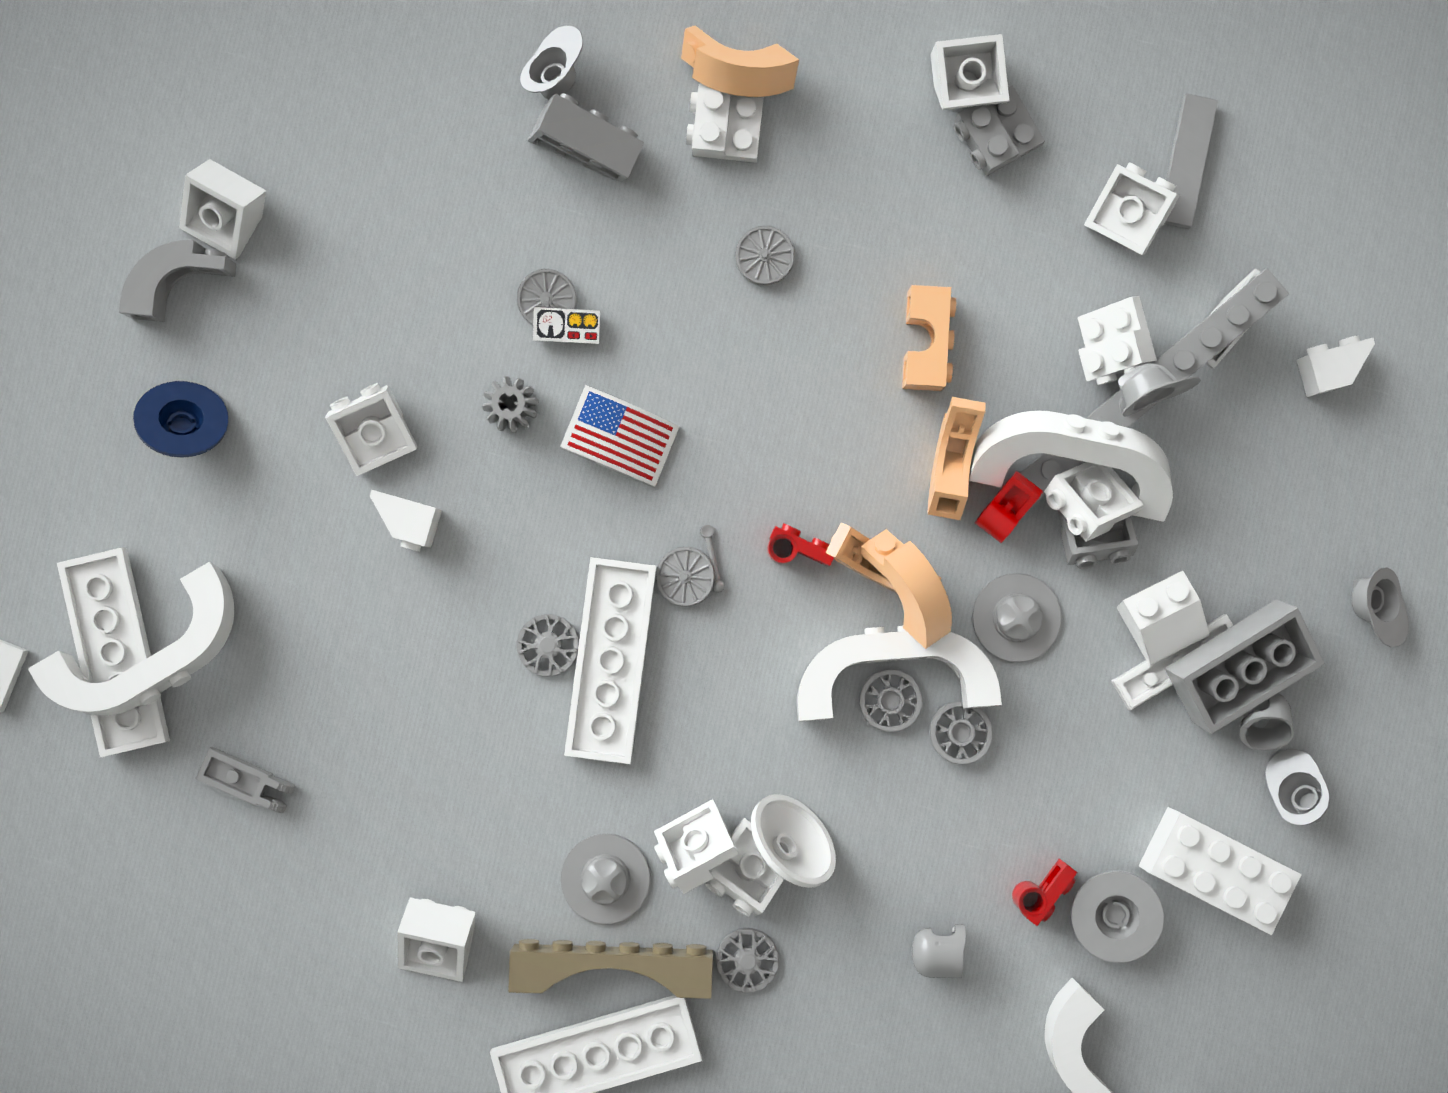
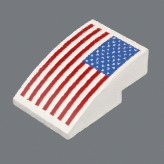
M585 385L560 447L598 465L656 487L680 426Z

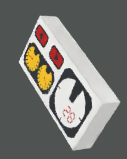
M534 307V341L599 344V310Z

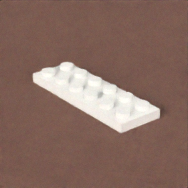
M117 548L57 563L80 670L86 679L91 683L106 682L149 658L151 653L127 548ZM161 697L148 705L141 704L123 713L106 716L91 715L100 758L170 741Z
M590 557L564 756L631 764L657 569L655 565Z
M675 995L498 1046L490 1051L501 1093H595L702 1061L701 1050L686 998H677Z

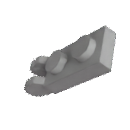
M215 747L208 749L195 778L254 806L261 805L278 813H284L287 805L279 799L264 795L267 786L286 794H292L296 787L293 783L272 776L273 773Z

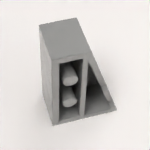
M555 93L543 106L528 142L537 145L538 141L542 140L556 147L555 154L565 158L566 154H569L584 162L583 166L620 183L626 180L644 144L643 141L637 138V133L627 127L620 126L618 128L608 123V117L598 111L590 110L588 112L579 107V102L567 94L562 93L559 96Z

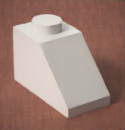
M371 490L370 498L391 536L402 540L401 547L419 552L421 546L431 548L441 516V509Z

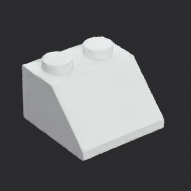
M1002 34L935 42L930 55L934 88L942 110L1008 103L1010 101Z
M209 159L185 175L179 228L236 260L241 255L262 218L266 190Z
M1184 571L1123 600L1117 606V610L1149 666L1210 636L1201 601Z
M410 898L397 932L398 968L463 982L474 934L475 912L462 906L451 907L437 904L429 899L419 900Z

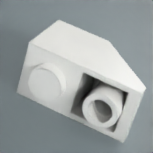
M1359 335L1338 341L1339 347L1328 349L1327 344H1322L1307 349L1308 355L1296 360L1306 396L1311 397L1352 385L1375 345L1374 338L1360 341Z

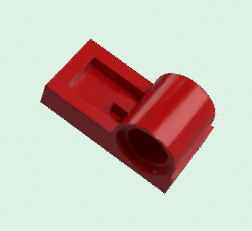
M1016 471L974 523L998 542L1002 543L1016 527L1020 519L1039 499L1043 490Z
M784 523L781 528L777 526L773 528L769 537L770 541L767 546V552L774 562L779 564L788 563L799 553L827 567L831 565L834 558L826 553L830 544L814 537L809 542L799 537L801 534L800 530ZM779 539L787 540L792 546V552L786 558L776 556L773 551V545Z
M1059 858L1039 886L1031 881H1023L1017 884L1012 892L1013 902L1029 921L1038 926L1041 921L1045 922L1051 917L1055 910L1054 904L1061 894L1066 895L1072 889L1076 881L1074 877L1078 872ZM1030 892H1037L1038 898L1036 903L1029 907L1024 906L1023 899L1025 895Z

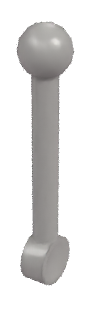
M704 525L700 529V534L705 538L709 559L715 569L713 590L719 593L724 590V583L719 577L711 538L714 529L711 525Z

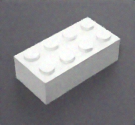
M1169 807L1139 864V867L1152 875L1270 935L1273 934L1302 875Z

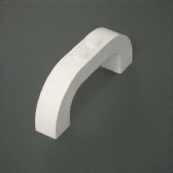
M1050 411L1022 412L993 424L980 436L974 446L969 472V481L1002 487L1006 473L1015 461L1030 454L1045 453L1121 469L1132 475L1136 479L1132 492L1144 504L1134 516L1164 522L1172 504L1173 490L1170 466L1164 451L1147 435L1112 422H1100L1085 419L1078 415H1066Z
M208 562L181 578L180 580L193 604V618L188 630L174 643L117 677L102 683H91L81 672L74 657L61 651L55 652L28 668L30 674L40 690L52 701L63 707L86 714L100 716L115 715L129 711L141 704L148 705L161 697V692L171 686L178 687L191 679V674L207 665L226 643L234 621V599L230 585L219 567Z
M903 625L897 626L898 632L885 633L884 627L864 629L865 634L845 637L828 645L808 665L800 681L797 694L798 722L833 719L831 698L833 683L843 669L855 664L914 659H935L948 665L959 679L963 709L1002 705L1001 692L996 672L989 659L975 644L958 634L950 632L925 649L903 628Z
M1073 978L1058 992L1049 1008L1045 1023L1047 1053L1054 1069L1072 1093H1114L1085 1065L1081 1052L1082 1039L1086 1030L1104 1009Z

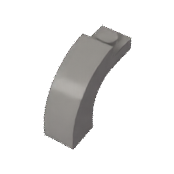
M178 240L160 245L145 254L128 274L121 293L119 313L131 319L165 322L167 298L171 289L179 280L192 274L235 277L236 263L228 259L226 253L217 250H205V247L194 240Z

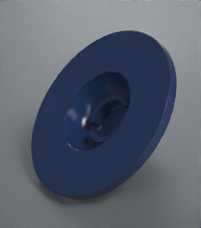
M172 381L151 388L139 399L134 409L133 421L138 437L150 449L166 456L184 458L206 453L221 442L228 429V411L222 399L211 389L193 382Z

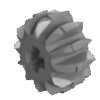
M505 376L503 387L496 381L491 383L492 387L496 390L494 394L489 391L484 392L483 396L491 400V402L483 404L482 410L491 412L486 420L490 424L498 421L497 429L499 431H504L507 424H509L510 431L516 433L518 430L517 422H520L525 428L530 426L529 422L524 419L526 415L532 418L537 417V413L529 409V407L538 405L539 400L534 397L528 398L533 394L534 388L531 385L523 388L524 380L522 378H517L512 386L511 378ZM508 398L513 401L518 399V402H514L517 408L512 412L508 408L503 410V407H507L504 402Z

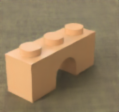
M911 285L907 292L906 324L924 327L930 335L931 344L929 349L925 351H908L905 354L902 389L942 391L946 387V383H951L953 365L952 363H947L948 350H953L954 330H949L950 317H954L956 312V298L951 297V287Z

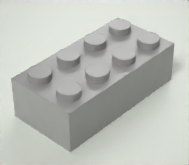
M1276 599L1165 667V670L1191 721L1208 733L1213 734L1325 663L1299 609Z

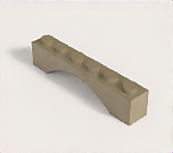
M523 939L519 941V944H514L510 950L508 992L542 994L555 983L573 974L592 969L613 968L647 976L665 986L677 998L711 999L713 950H706V946L701 944H690L686 946V949H673V945L668 943L653 944V948H640L639 944L635 942H623L619 944V947H607L606 943L602 941L586 942V946H575L569 940H556L552 942V945H542L536 939Z

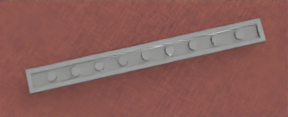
M1268 268L1264 269L1158 357L1157 361L1151 364L1164 366L1177 380L1190 377L1287 297L1289 292ZM1120 389L1085 419L1112 422L1128 428L1157 403L1135 414L1124 417L1121 413L1127 407V404ZM1045 453L1020 472V474L1043 490V493L1032 507L1046 496L1044 491L1055 475L1086 462Z

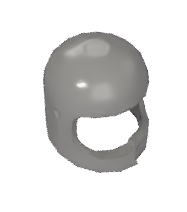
M1277 693L1252 709L1253 713L1249 714L1248 711L1242 715V721L1239 724V735L1241 741L1247 747L1263 751L1277 750L1285 747L1292 741L1294 728L1291 707L1281 694ZM1256 707L1263 709V711H1257ZM1270 719L1264 728H1257L1252 725L1259 720Z
M955 924L952 927L951 936H937L933 933L932 928H924L915 935L912 944V960L919 974L929 978H962L963 953L966 941L965 924Z

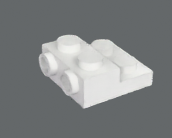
M699 83L698 92H691L690 112L696 113L694 125L688 124L686 144L692 145V156L757 163L764 97H745L727 94Z
M1130 162L1126 168L1117 164L1084 225L1144 255L1160 226H1163L1180 195L1173 192L1176 185L1160 177L1154 183L1144 178L1146 170Z
M1140 296L1129 297L1078 317L1085 348L1078 351L1086 381L1096 380L1097 385L1107 384L1117 380L1116 374L1122 372L1126 374L1138 366L1157 361Z
M378 383L370 385L360 391L362 397L351 402L348 397L341 398L330 405L332 410L325 417L356 476L417 449V444L403 419V413L389 385L382 388Z
M1089 462L1055 475L1044 491L1048 505L1054 510L1059 509L1067 519L1069 530L1075 535H1080L1085 542L1110 531L1115 523L1138 513L1144 505L1112 467Z
M713 799L654 831L659 842L655 846L657 855L663 864L667 863L668 869L664 870L665 876L673 889L679 887L683 894L713 879L710 871L712 868L739 854Z
M744 818L731 835L739 854L712 868L710 871L713 879L706 883V887L718 896L722 897L724 893L735 900L733 907L749 917L751 913L755 916L763 913L784 879L778 876L759 854L753 840L751 822Z

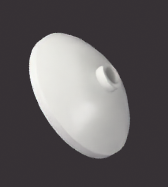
M773 794L763 798L752 812L751 829L756 848L765 863L778 876L792 884L807 888L822 885L832 876L836 865L834 845L823 823L807 806L792 797Z

